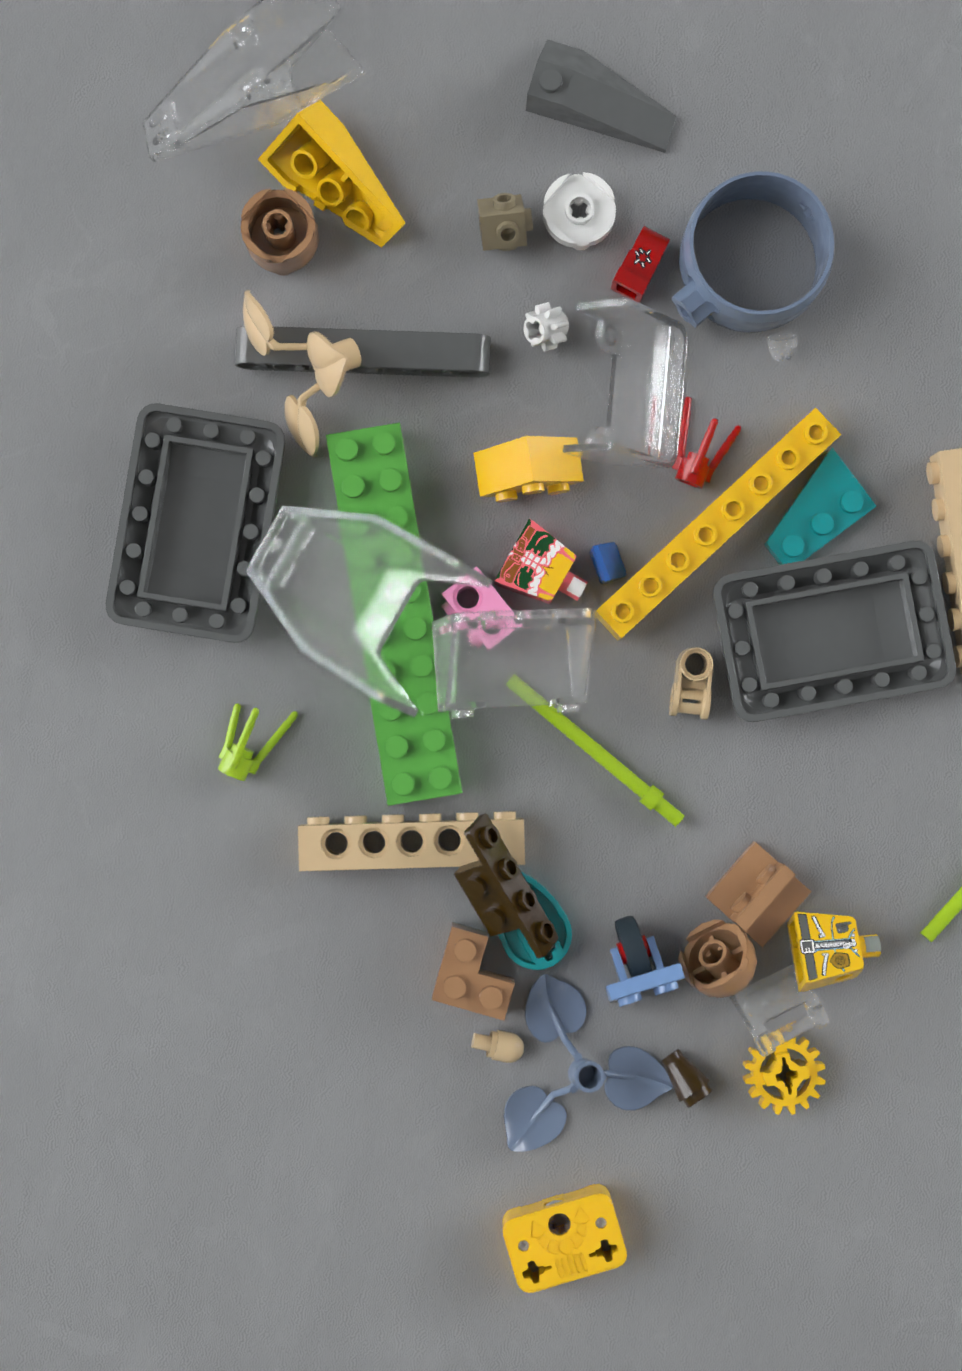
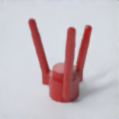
M687 396L684 399L677 454L672 469L677 471L676 480L702 489L705 482L710 483L714 471L742 428L739 425L735 426L708 465L710 459L705 457L718 425V419L713 418L698 453L689 452L686 458L685 449L692 401L691 397Z

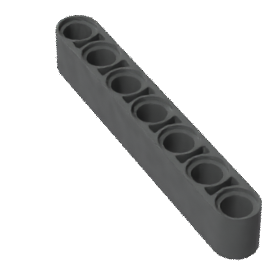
M245 326L237 327L236 367L248 370L315 372L307 350L275 351L270 349V353L263 356L250 342ZM273 326V339L278 343H307L308 335L312 332H319L332 344L352 338L359 348L361 365L346 371V373L444 377H486L490 374L491 338L484 334Z

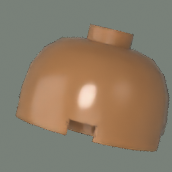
M715 919L702 923L689 933L686 938L689 943L685 947L684 953L680 950L678 960L681 963L685 980L693 988L708 997L726 998L738 994L748 986L754 977L757 965L756 951L746 933L739 926Z

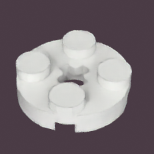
M583 172L582 175L574 174L571 176L566 174L559 177L551 184L544 198L542 219L547 231L560 244L573 247L576 250H586L590 246L598 244L609 234L615 221L616 205L613 191L602 178L592 173ZM573 203L577 206L585 203L588 216L585 218L573 217V210L570 206Z

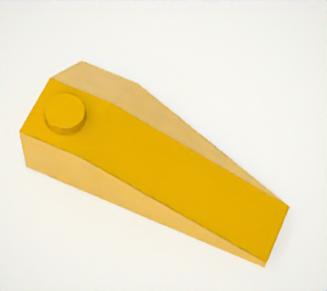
M319 97L299 111L258 158L283 187L295 192L299 191L314 200L313 205L322 211L330 210L341 217L347 227L381 248L406 224L346 127Z

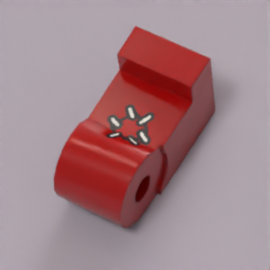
M644 226L632 249L629 250L622 265L619 267L613 279L611 290L640 304L668 247L670 239Z

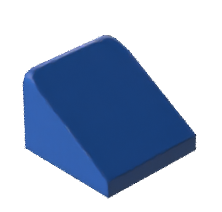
M614 542L592 546L589 554L600 584L604 585L624 578L627 575L618 547Z

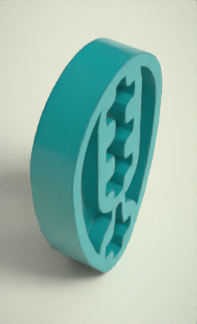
M521 871L528 885L536 894L537 900L546 916L554 925L555 931L558 934V940L555 943L556 947L551 950L552 957L550 959L545 957L537 958L520 929L502 933L498 936L507 955L516 964L532 970L546 969L561 961L568 952L572 940L571 924L554 896L532 876Z

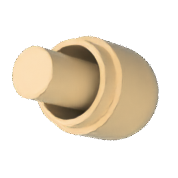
M497 1030L491 1031L489 1036L474 1033L471 1048L486 1051V1056L492 1060L513 1063L523 1055L524 1043L515 1033Z

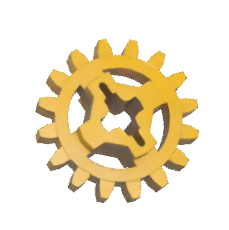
M773 1031L772 1041L770 1042L760 1036L758 1039L761 1047L758 1050L753 1047L748 1048V1051L753 1056L752 1061L745 1060L742 1063L746 1069L751 1071V1073L742 1076L745 1084H754L748 1090L749 1095L752 1098L761 1095L758 1104L765 1109L772 1103V1110L778 1115L781 1113L783 1106H786L791 1115L795 1114V1105L799 1103L805 1109H808L809 1104L806 1099L809 1096L817 1099L820 1097L819 1093L814 1089L815 1085H824L826 1082L825 1079L817 1075V1072L826 1068L825 1064L822 1061H814L820 1052L815 1047L806 1050L809 1040L803 1036L796 1042L795 1034L792 1031L787 1032L785 1039H782L777 1031ZM787 1048L801 1053L805 1060L791 1059ZM771 1053V1057L766 1065L761 1066L764 1059ZM782 1060L791 1070L786 1072L785 1084L777 1075L782 1072ZM806 1079L802 1088L799 1091H797L796 1089L798 1088L802 1080ZM762 1085L767 1087L774 1085L778 1088L780 1096L767 1092Z

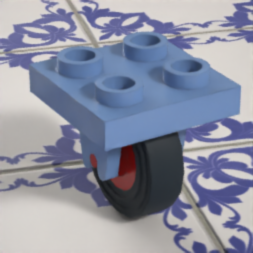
M626 916L616 920L615 929L619 943H616L615 948L610 949L619 982L605 987L609 1002L617 1000L619 1007L641 1001V993L651 989L654 990L655 996L678 989L677 981L685 978L681 963L664 968L654 936L647 938L645 935L641 936L633 916ZM649 957L652 959L655 971H652ZM623 965L627 966L631 978H627Z

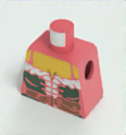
M529 519L494 580V584L546 604H551L557 591L578 601L588 581L569 571L577 556L536 522Z

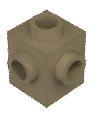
M500 193L493 198L477 199L483 251L495 249L511 251L520 246H527L526 231L533 230L531 208H524L521 194Z

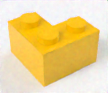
M524 436L473 453L480 497H495L496 502L517 500V493L520 492L523 495H531L544 492L547 489L548 495L567 493L570 491L569 485L584 481L577 437Z

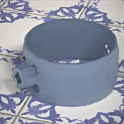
M757 171L740 174L715 187L696 206L683 234L679 252V264L685 287L672 297L677 312L694 328L708 318L719 326L743 333H756L776 329L799 317L821 292L830 275L833 264L834 234L830 218L823 204L802 183L786 175L774 172ZM745 199L767 201L787 210L805 228L813 245L816 267L810 292L789 306L767 311L738 307L720 297L704 280L694 255V231L706 215L724 204Z

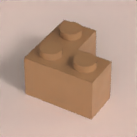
M453 922L431 1000L504 1021L515 985L514 978L480 969L488 941V932Z

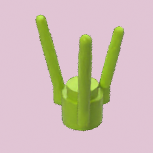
M236 703L230 717L224 746L219 755V758L222 760L218 770L240 781H245L248 773L256 774L261 762L298 717L297 711H293L255 758L252 759L254 752L245 746L255 725L259 709H252L238 744L233 741L241 705Z

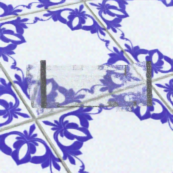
M627 297L576 303V311L598 320L595 332L596 342L604 353L612 356L606 426L593 427L586 438L585 444L563 445V453L600 464L654 469L672 467L676 462L678 454L688 343L684 325L678 320Z

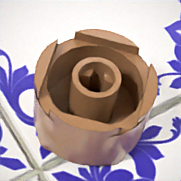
M270 188L259 191L245 204L241 215V234L250 256L260 267L284 276L303 268L310 262L319 244V232L312 209L300 194L290 189L272 190ZM276 228L281 231L286 229V232L283 234H274L273 231Z

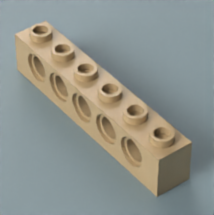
M516 811L493 812L494 819L490 820L498 829L500 837L518 865H525L524 819L516 818ZM479 812L456 813V820H441V813L419 814V821H404L403 814L382 815V822H367V816L365 815L344 816L345 823H330V817H307V824L298 826L299 871L460 867L479 861L465 837L464 832L479 816ZM446 829L455 830L460 836V844L453 850L444 849L439 843V835ZM415 830L421 834L423 844L420 849L410 851L403 846L402 836L406 831ZM377 831L384 836L385 846L383 850L373 852L366 847L365 837L367 833ZM334 832L342 833L347 839V848L342 853H335L328 846V838Z

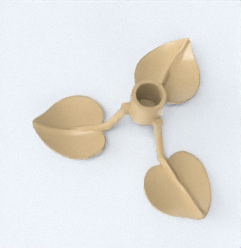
M250 290L244 291L243 319L246 333L254 348L261 355H268L270 349L275 351L307 350L309 359L315 370L317 383L301 394L298 400L294 395L286 397L285 418L288 428L298 445L313 458L318 457L316 453L319 449V431L312 413L306 407L307 399L320 389L328 397L335 396L342 385L346 371L360 367L361 354L359 348L352 338L332 344L319 332L310 333L307 343H278L273 339V326L268 315L252 296Z

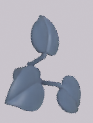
M548 974L541 975L531 987L525 1005V1020L531 1034L541 1042L548 1043L560 1036L561 1041L574 1058L568 1070L571 1084L552 1091L548 1096L537 1086H525L513 1092L505 1105L504 1124L507 1146L511 1151L516 1152L530 1151L542 1147L561 1133L567 1114L563 1106L553 1101L559 1096L576 1093L578 1089L587 1093L595 1092L601 1088L604 1080H606L604 1085L605 1094L614 1106L623 1110H637L647 1106L660 1095L673 1088L663 1066L652 1055L640 1048L624 1046L615 1049L608 1059L609 1070H603L598 1063L589 1058L582 1057L568 1039L566 1033L576 1032L582 1027L587 1014L585 1000L573 986Z

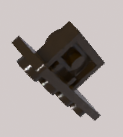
M486 813L479 815L464 832L479 861L460 866L454 873V876L491 937L520 929L537 958L545 957L558 940V934L555 931L554 925L546 916L537 900L536 894L528 885L516 860L511 856L500 837L498 829L493 825Z

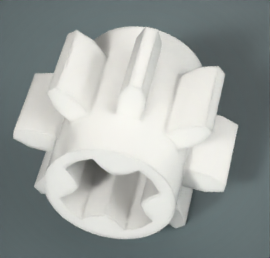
M549 302L535 305V311L525 314L527 319L524 322V334L532 347L541 345L545 352L557 348L558 343L567 341L566 334L569 329V322L567 316L561 311V307L551 309Z

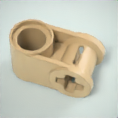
M699 647L687 648L679 654L670 695V716L684 713L700 715L701 719H708L711 706V682L714 665L711 654L705 649ZM693 653L701 656L704 661L703 670L696 675L690 674L685 667L686 659ZM692 699L697 700L698 703H687L682 700Z

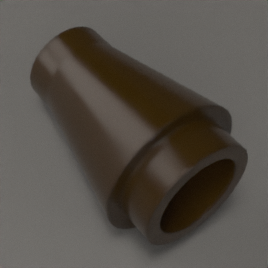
M679 1049L661 1060L679 1102L684 1101L688 1108L712 1092L708 1085L710 1080Z

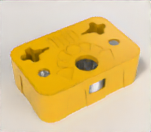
M601 1184L589 1185L566 1194L562 1193L542 1199L539 1202L512 1208L506 1211L502 1219L503 1237L517 1284L522 1291L527 1293H534L618 1268L624 1264L627 1258L626 1247L610 1193ZM560 1213L562 1217H566L564 1224L557 1226L555 1222H551L553 1215ZM607 1239L610 1249L603 1251L600 1241ZM535 1261L539 1270L532 1272L531 1268L528 1267V1262Z

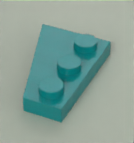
M832 447L764 545L779 565L804 561L877 505Z

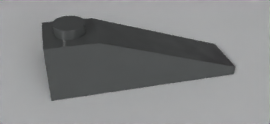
M547 39L538 58L527 93L526 111L663 153L666 152L676 115L585 51Z

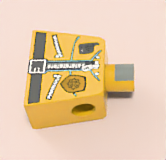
M794 912L787 922L799 992L856 978L864 969L863 958L880 957L881 944L878 935L859 936L856 920L852 916Z

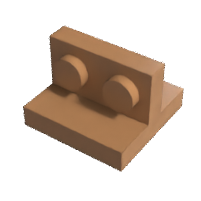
M753 841L705 897L763 948L812 891L795 877L796 874L785 864L775 860L759 844Z

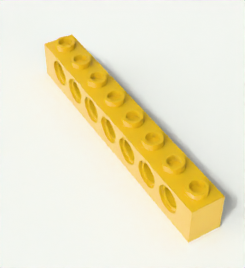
M815 407L602 604L593 615L619 641L841 435L839 431Z

